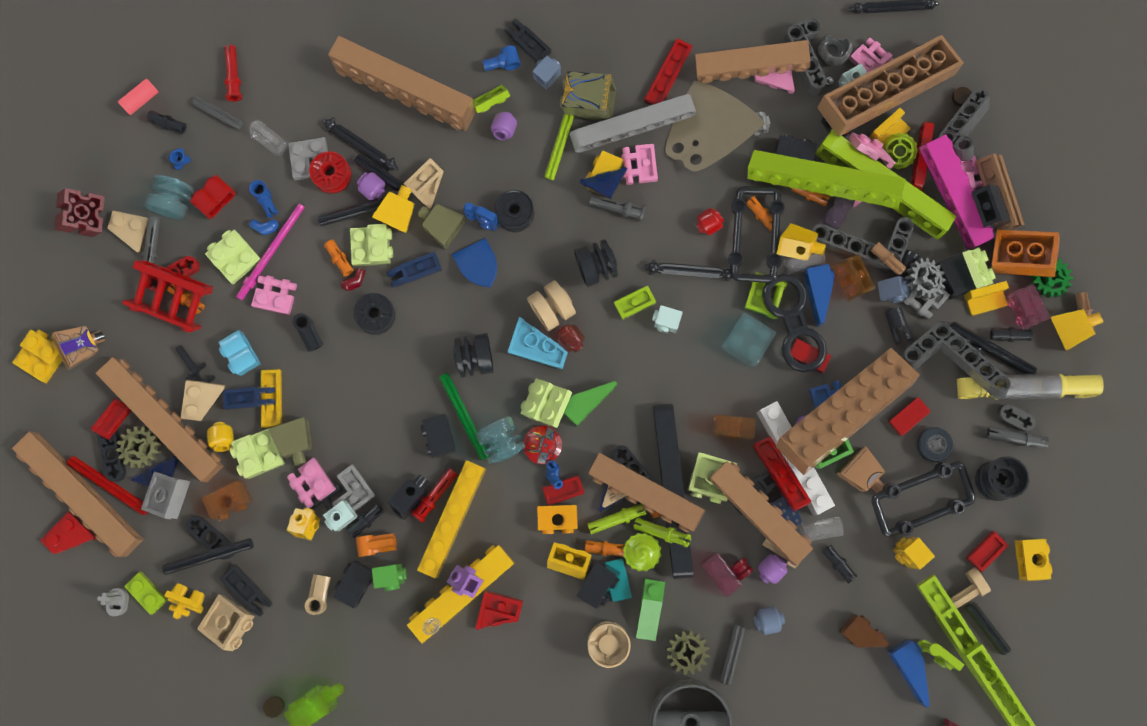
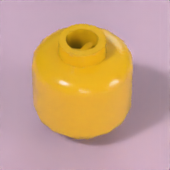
M224 422L214 423L207 430L208 446L215 452H225L232 446L231 442L234 441L232 427Z

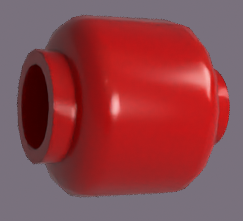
M708 208L697 216L698 223L695 225L701 234L705 232L706 235L710 236L723 227L722 222H724V219L717 208L715 210Z

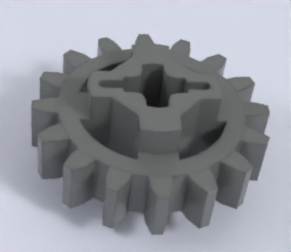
M921 258L910 264L911 268L906 270L909 275L905 278L910 281L907 286L913 288L911 293L916 292V297H922L923 300L933 299L942 294L941 290L945 288L942 282H945L946 279L942 278L944 271H939L941 266H935V260L929 262V258Z

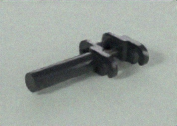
M182 345L175 348L192 372L187 375L186 380H194L196 375L201 382L211 383L215 379V376L212 375L210 379L203 380L199 373L206 367V364L202 363V366H196Z

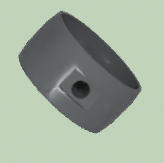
M695 679L678 680L664 687L654 699L649 714V726H686V720L691 717L696 720L694 726H733L731 711L725 699L715 688ZM695 687L714 694L719 699L723 711L659 710L663 701L675 691Z

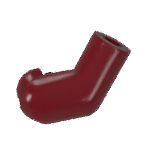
M357 268L354 277L341 281V288L346 291L359 288L366 271Z

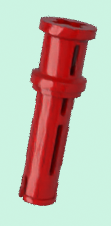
M228 45L224 47L227 75L224 80L227 89L225 99L237 102L242 100V94L240 93L241 80L238 77L237 48L234 45H229L230 49H228Z
M448 468L426 497H422L419 505L415 510H411L410 513L424 523L425 517L432 509L436 508L435 503L458 474Z

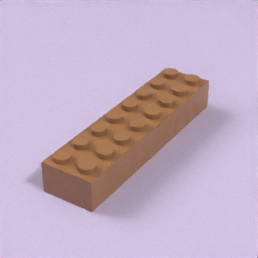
M940 35L824 95L817 108L839 137L955 76L964 62L943 35Z
M338 36L328 54L332 65H334L339 75L343 77L347 75L358 84L364 83L375 92L381 91L392 100L396 98L407 107L413 106L424 115L430 114L441 123L445 121L456 130L462 129L466 131L476 113L471 97L343 37Z
M890 348L779 438L776 448L805 475L908 390L920 374Z

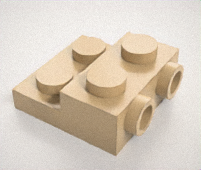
M219 594L197 630L221 649L233 651L242 644L241 637L252 628L254 615L242 606L236 605L224 595Z

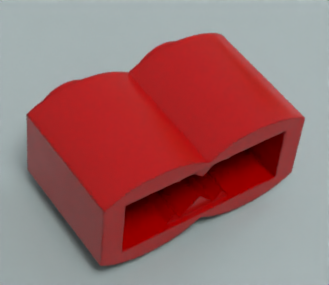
M215 175L206 180L205 186L201 190H197L192 194L190 202L210 220L221 211L223 206L227 205L234 198L236 192L218 175Z

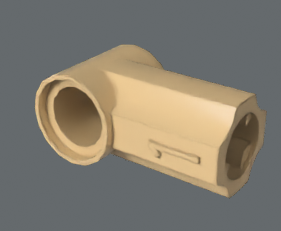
M313 574L309 597L305 602L307 613L320 615L326 610V599L331 577ZM315 600H318L320 603V608L317 611L312 609V603Z

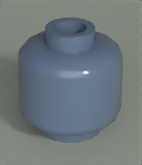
M767 607L757 611L754 616V623L758 632L760 631L763 635L780 632L782 624H785L783 613L778 612L776 607Z

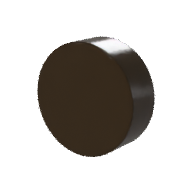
M966 87L957 88L952 94L953 103L961 107L972 92Z
M278 696L268 698L263 705L265 715L270 718L278 717L285 709L283 699Z

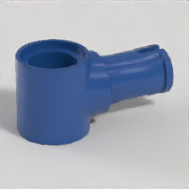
M506 46L500 50L498 56L483 60L486 72L499 67L506 70H514L521 65L515 46Z
M261 180L253 181L249 186L250 193L256 198L258 204L262 205L268 218L274 217L272 213L276 216L279 212L272 202L270 189ZM264 188L262 193L257 194L259 189Z

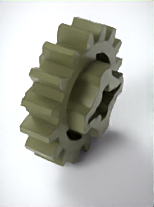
M134 426V431L127 429V435H120L123 440L117 441L121 448L116 449V451L122 453L118 458L125 459L124 465L130 464L131 468L138 466V468L142 469L145 465L151 466V460L157 461L155 454H161L157 447L162 446V443L156 442L159 438L151 430H148L147 427L142 426L140 428ZM138 435H145L147 438H141ZM137 456V458H140V460H134L131 457Z
M681 630V636L675 633L676 639L674 641L669 639L672 646L666 647V650L671 653L666 655L667 659H672L670 662L671 667L677 665L675 670L679 672L683 669L684 675L687 674L688 670H690L692 675L695 674L694 669H698L701 672L700 665L707 666L704 659L710 658V655L705 653V651L710 649L709 646L703 645L706 640L704 638L699 640V633L693 636L692 630H689L688 634ZM689 639L695 640L699 646L691 645ZM681 641L682 645L679 650H675L677 644ZM686 645L690 650H693V652L690 653V661L685 654H683L684 652H686ZM697 655H700L699 660L695 663V658ZM676 659L685 660L687 666L680 664Z

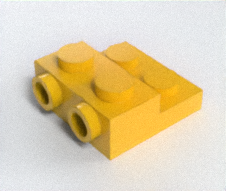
M40 329L37 331L30 330L20 344L23 348L12 363L47 384L63 360L53 340L51 341L47 338L49 336L47 333Z

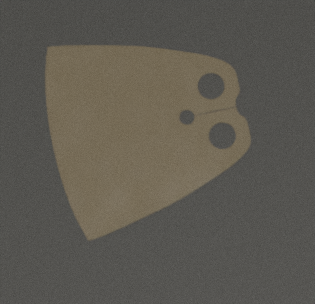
M694 80L687 94L691 95L697 113L690 118L672 124L666 142V154L674 160H682L687 169L693 172L700 171L731 153L755 134L765 123L751 108L734 96L712 85ZM697 140L699 144L697 146H693V141ZM675 143H682L684 145L681 153L673 152L672 147ZM699 154L702 157L701 163L693 165L690 162L691 156Z

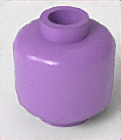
M499 112L494 117L491 132L499 140L510 139L515 132L517 120L509 112Z
M373 172L364 173L357 181L358 191L369 200L380 199L386 192L384 190L385 182Z
M769 554L758 565L759 577L767 584L769 582L777 584L788 572L786 567L788 564L778 554Z

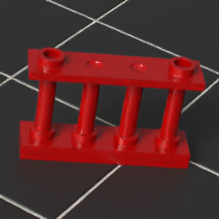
M147 260L135 261L133 268L139 270L141 274L134 299L123 300L122 304L129 306V309L132 311H142L180 326L181 330L185 332L201 329L202 325L194 323V318L201 297L212 294L213 286ZM152 275L157 277L158 284L152 304L148 305L143 303L142 299L148 278ZM170 282L175 284L174 287L176 289L169 312L159 309L166 283ZM187 289L192 291L193 297L187 317L184 319L176 316L183 291Z

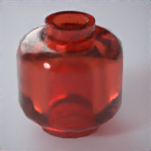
M567 324L557 332V342L567 352L574 351L576 353L584 346L582 342L585 340V336L576 325Z

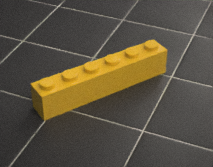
M466 460L417 571L433 578L439 577L486 471L485 468Z
M500 545L497 547L491 546L485 552L486 557L482 560L478 558L470 565L471 568L476 570L475 575L484 580L474 598L515 563ZM448 584L439 592L441 594L440 597L436 600L434 598L430 599L424 605L426 607L425 610L421 613L417 611L409 618L411 622L407 626L423 644L474 598L465 594L462 596L452 591L453 587H450Z

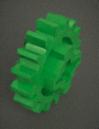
M1061 258L1057 260L1055 277L1029 276V278L1033 279L1030 285L1036 286L1034 291L1040 290V296L1047 294V298L1053 296L1056 298L1068 291L1066 288L1072 286L1069 281L1073 280L1074 277L1069 276L1072 270L1066 269L1068 263L1063 265Z

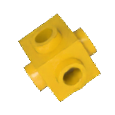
M304 507L303 510L295 508L294 513L290 516L287 531L294 537L312 541L315 531L319 528L320 518L310 508Z

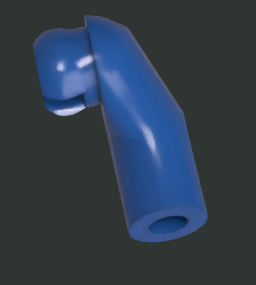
M253 219L249 227L262 235H268L276 231L279 223L274 219L265 223H260Z
M553 460L548 461L546 464V477L555 489H560L563 486V482L559 478V465Z

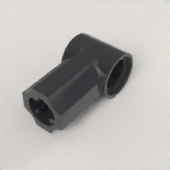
M303 313L295 315L292 321L293 326L297 329L308 352L321 348L324 343L314 326L313 320ZM307 319L306 326L300 328V320Z

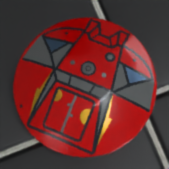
M537 426L526 434L523 448L526 456L532 462L547 464L548 461H554L559 456L562 449V441L559 434L553 428Z

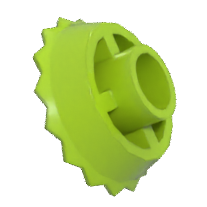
M900 132L886 138L882 146L895 162L892 168L898 170L912 164L918 152L917 143L914 142L913 137Z
M637 533L635 536H630V539L625 542L623 557L626 559V564L630 565L632 569H636L639 572L642 570L647 572L659 563L661 547L658 545V540H655L652 535Z

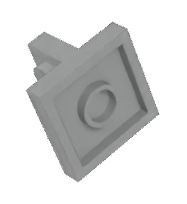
M154 472L141 510L165 519H178L190 481Z

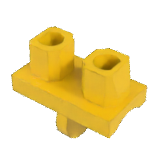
M177 583L172 591L167 590L164 596L168 598L169 602L177 604V606L171 604L169 610L174 611L173 618L180 619L182 615L188 617L190 611L185 608L201 614L204 609L202 603L205 595L194 590L188 599L184 597L188 588Z

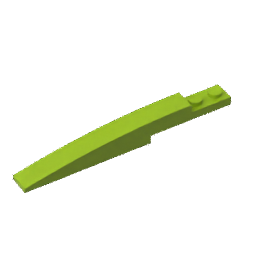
M931 574L918 583L916 586L935 614L934 618L1008 726H1035L983 644L978 642L936 576Z

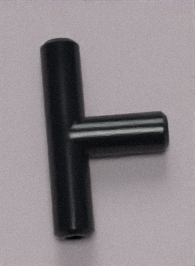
M340 484L334 485L336 490L321 501L317 498L312 499L314 505L310 509L323 503L327 511L331 510L334 506L329 498L342 490Z

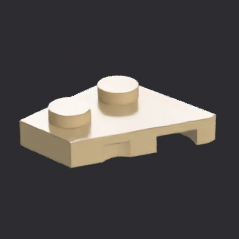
M430 158L404 183V186L412 189L411 193L426 208L431 210L444 171Z
M112 211L108 229L137 253L142 254L146 240L148 218Z
M186 380L181 419L201 421L224 390L225 385Z

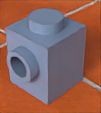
M548 56L543 60L540 59L532 71L533 79L547 90L561 75L560 63Z
M899 276L879 281L880 300L892 301V303L903 302V298L910 297L909 291L911 286H907L909 281Z

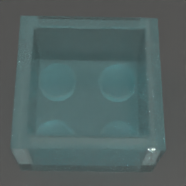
M744 312L721 348L754 368L777 332Z

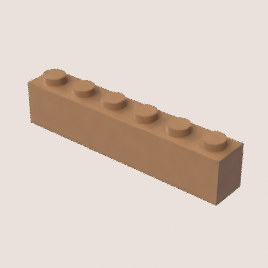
M808 40L695 54L697 78L702 83H710L713 80L719 79L721 81H728L735 77L745 79L752 75L762 77L767 76L769 73L785 74L787 71L792 70L802 72L810 68Z
M601 453L598 454L588 473L593 476L591 480L600 485L603 482L608 484V489L612 492L626 494L627 500L634 504L637 501L644 504L643 508L651 513L657 511L662 514L660 518L669 523L672 520L679 524L678 528L687 533L690 530L695 531L706 511Z
M728 461L723 463L708 479L792 565L797 566L813 550L810 545L812 542L804 534L800 535L796 531L797 527L789 519L786 521L781 516L783 513L777 506H771L767 502L769 498L762 491L758 492L753 487L754 483L747 476L743 477L739 473L740 469L735 463H729Z

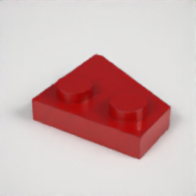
M68 511L40 541L53 554H58L97 538L91 530L82 524V521L77 516Z
M485 590L475 629L480 630L484 627L518 622L524 600Z

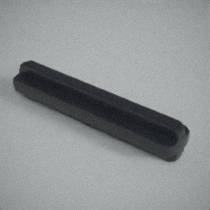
M358 154L354 159L356 165L369 173H375L385 184L394 190L399 191L401 185H403L402 181L361 154Z
M969 603L966 606L967 611L1001 655L1008 654L1011 648L977 603Z

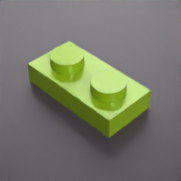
M500 85L473 99L475 111L483 113L488 111L491 106L503 103L506 98L510 97L508 90L503 85Z
M648 286L614 302L622 320L656 304V300Z
M142 572L136 574L124 586L150 615H153L168 601Z

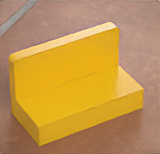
M899 108L873 131L869 139H877L883 144L886 138L892 134H898L899 132L902 134L908 133L911 128L901 119L905 112Z
M1007 281L975 289L964 294L970 315L974 316L1006 307L1008 304L1003 291L1009 288Z

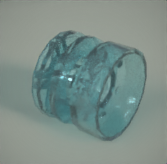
M154 175L153 182L155 183L151 184L150 188L158 194L148 193L144 207L169 218L184 220L188 207L180 201L190 202L191 197L189 195L193 194L194 188L173 177Z
M511 416L489 424L475 433L481 446L488 444L491 446L484 452L485 455L494 453L493 456L487 459L489 464L510 459L526 447L524 442L515 444V442L522 438L521 435L511 436V433L517 429Z

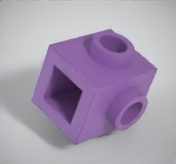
M456 565L447 583L453 587L452 591L460 596L465 594L474 598L484 580L475 575L476 570L466 565L463 568Z

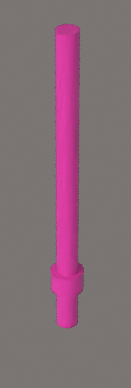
M298 203L250 276L245 278L243 281L244 285L236 295L238 299L243 300L250 288L253 289L256 279L305 207Z

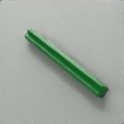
M448 373L439 376V379L481 461L487 459L489 453Z

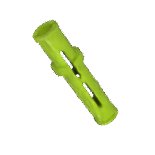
M640 503L628 509L622 508L620 512L587 523L591 535L615 525L624 522L629 523L634 518L646 515L643 504Z
M641 518L635 520L636 523L641 524V526L634 524L635 530L665 539L668 543L674 542L684 547H688L690 544L683 540L691 541L690 534L678 532L673 527L666 528Z

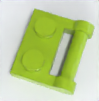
M752 282L744 309L777 319L763 304L762 292L766 283ZM779 282L774 285L777 288L772 303L777 308L779 307L783 291L787 287V282Z
M926 640L918 641L922 652H928L934 656V662L939 666L946 667L950 671L952 669L960 671L965 665L939 644L930 643Z

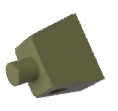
M436 204L432 211L423 206L418 212V216L425 220L422 224L423 229L444 249L448 248L466 222L464 215L439 204Z
M302 417L268 429L282 457H292L295 466L306 463L304 452L312 450L310 425L307 418Z

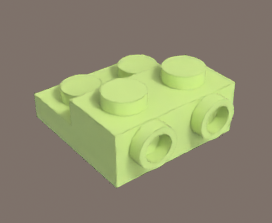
M373 224L362 228H350L351 261L353 267L391 264L390 258H393L392 246L390 247L389 240H392V229L387 224Z
M234 229L233 231H226L222 235L223 239L218 243L210 244L207 247L208 251L205 253L231 284H235L261 259Z
M976 248L963 252L976 289L994 284L993 279H996L993 269H988L986 262L989 259L986 251Z
M535 379L534 383L529 385V395L521 404L522 411L520 414L557 428L572 392L549 382Z
M268 429L231 442L230 453L234 459L237 458L239 463L236 466L237 471L245 479H251L285 464Z
M699 452L687 491L691 492V496L702 499L704 495L710 497L709 501L721 504V501H727V497L708 478L728 460Z

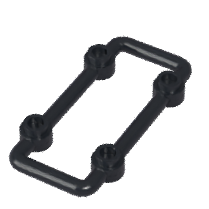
M743 186L737 190L736 199L731 204L732 212L735 214L733 248L728 256L731 276L734 280L741 282L770 283L777 278V270L782 264V257L777 254L779 246L780 216L784 213L785 205L781 201L780 190L775 187ZM743 194L774 195V201L769 206V212L773 216L771 254L766 259V264L770 268L769 275L739 274V267L743 264V255L740 253L742 214L746 212L747 207L746 202L743 200Z
M956 461L950 464L940 462L930 472L900 484H885L882 491L872 496L871 503L880 530L884 536L893 537L898 534L909 536L913 532V528L948 514L961 515L966 507L975 502V493L967 469L962 462ZM958 469L967 499L962 501L951 499L948 501L947 506L912 521L899 520L894 528H888L879 500L883 498L896 499L903 490L936 477L949 478L952 472Z

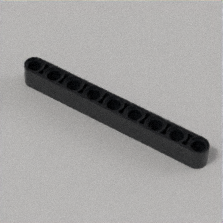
M673 404L653 406L662 487L685 499ZM672 520L669 523L666 521L667 528L673 527L678 532L689 534L678 528L679 524ZM674 542L669 543L673 579L694 577L690 544L688 547H684Z

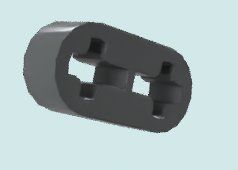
M1004 405L997 411V417L1001 422L1019 431H1030L1035 427L1034 417L1013 405ZM1009 410V414L1014 417L1010 416L1006 418V414L1004 413V411ZM1018 419H1027L1026 423H1028L1029 425L1023 427L1024 423L1019 421Z

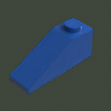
M829 264L807 268L803 272L816 327H820L825 323L834 283L833 280L835 279L834 271L830 269Z
M906 639L887 651L919 704L927 708L930 706L925 663L921 655L922 649L917 642Z

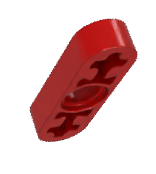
M186 256L166 268L177 270L178 273L190 277L199 271L200 263L194 257ZM188 262L193 263L191 269L186 268L188 267ZM151 275L146 286L155 293L154 281L157 280V277ZM170 282L166 283L164 291L167 290L169 286L172 287L170 285Z

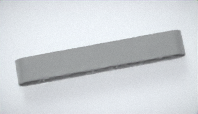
M686 94L576 129L569 135L575 152L580 153L690 118L697 112L691 95Z

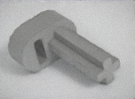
M114 588L110 592L102 593V596H98L97 601H101L100 605H106V611L110 616H119L127 611L129 593L125 588ZM113 605H118L121 608L117 610L113 608Z

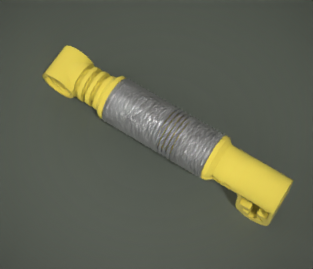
M1058 373L1006 375L1011 385L1007 395L998 400L1062 398L1064 395H1074V398L1096 397L1103 393V378L1101 375L1064 376ZM971 377L957 379L958 399L993 397ZM995 385L998 389H1004L1002 385Z

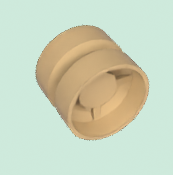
M555 280L544 286L546 298L538 291L527 297L531 308L548 332L559 325L556 317L557 313L565 321L576 314L569 295Z
M612 621L600 622L591 629L588 635L589 655L599 666L613 668L621 665L627 659L631 648L630 639L625 629L618 623Z

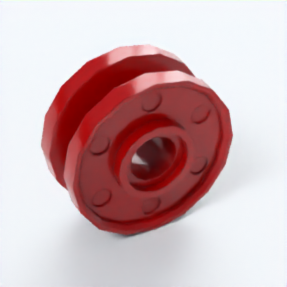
M327 151L320 153L312 160L309 167L310 178L317 188L324 193H339L350 184L352 178L351 168L344 157L336 152ZM330 170H334L332 175H327Z

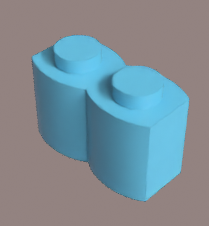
M240 330L219 341V351L224 358H228V367L233 374L236 373L242 376L261 365L248 339Z

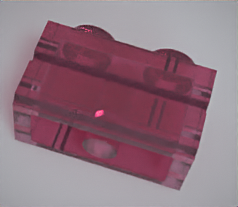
M1034 284L1007 295V303L1011 309H1014L1017 315L1016 322L1023 329L1050 319Z
M715 552L700 563L724 597L727 598L742 586L718 553Z

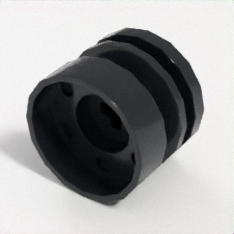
M605 239L600 240L601 249L596 242L593 243L592 253H590L587 246L574 249L576 262L586 287L599 284L598 274H601L606 281L609 280L608 271L612 278L618 277L614 253Z
M488 333L476 334L474 336V344H470L468 337L464 336L463 346L460 337L454 339V360L461 378L466 377V368H468L470 376H474V367H478L481 375L494 373Z
M1011 456L1000 457L982 464L975 475V484L979 493L991 501H1003L1023 494L1028 488L1030 481L1029 472L1020 460Z

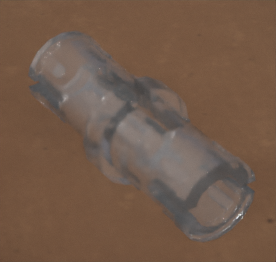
M437 618L427 619L423 625V632L427 635L436 634L441 627L440 620Z

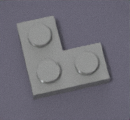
M325 137L288 143L293 179L310 178L309 167L311 160L320 153L328 151Z
M354 464L337 475V478L348 492L334 501L332 505L335 507L343 500L347 501L352 509L356 511L376 496Z

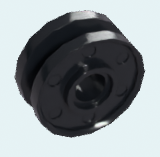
M509 190L501 194L496 200L494 210L498 223L503 229L509 232H521L527 229L533 222L535 215L533 202L523 191ZM514 208L519 209L517 214H511L510 211Z
M368 293L356 302L353 316L357 325L364 332L371 335H380L387 332L393 326L396 312L391 301L386 296L379 293ZM374 310H378L379 315L375 318H371V312Z

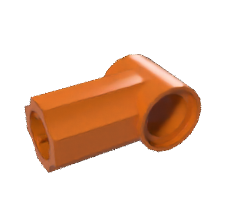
M394 533L356 537L358 557L397 550Z

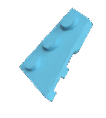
M519 316L508 354L563 370L568 350L551 338H548Z

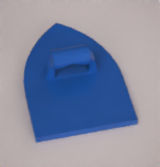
M486 238L452 254L462 275L468 281L478 286H492L497 274V261Z

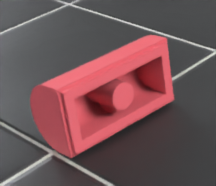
M145 79L122 97L118 103L131 116L157 95L159 91L148 79Z

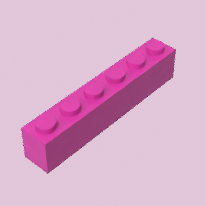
M943 135L919 147L948 210L956 215L954 223L966 248L977 247L994 238V230L983 227L971 193L975 190L971 188L969 177L961 167V160L953 150L952 141L947 135Z

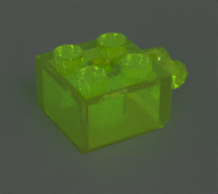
M337 683L332 687L326 685L322 688L320 684L305 694L306 699L302 696L288 705L289 710L283 714L290 726H311L337 708V697L344 693V685Z

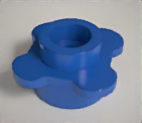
M178 148L171 152L168 156V161L174 164L176 170H181L183 165L190 163L191 158L185 155L182 148Z

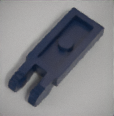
M432 252L400 264L399 267L387 271L388 277H393L403 273L404 277L391 283V286L395 288L442 271L436 253Z
M250 387L223 390V409L233 410L262 407V405H275V400L273 399L261 400V393H275V388Z

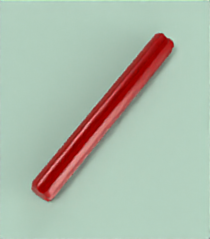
M75 456L69 458L67 461L69 467L141 515L148 513L141 510L143 501L115 482L109 481L103 474Z

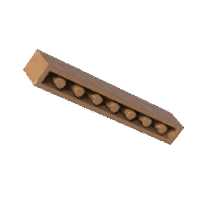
M112 357L96 374L200 482H208L224 467L220 462L222 460L220 456L215 452L211 453L207 449L208 444L201 438L197 439L194 435L195 431L189 425L185 426L181 422L180 415L168 409L169 404L162 398L158 399L155 396L156 391L151 386H146L142 382L143 378L137 372H132L129 369L130 364L123 358L117 359Z
M29 431L12 448L17 453L16 457L20 461L26 462L30 466L29 470L43 480V485L48 489H52L56 493V498L69 506V511L73 515L79 516L83 520L82 524L87 529H92L96 533L95 537L97 540L105 543L112 555L115 557H127L144 540L77 471L67 465V461L39 433Z

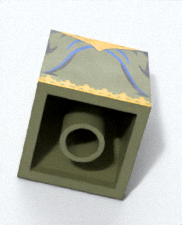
M567 71V76L563 79L564 95L560 97V107H562L564 113L598 122L612 118L616 96V86L612 75Z

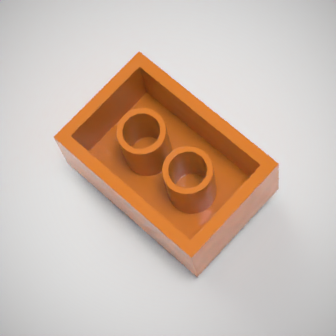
M997 230L992 259L994 273L1055 277L1060 244L1059 232Z

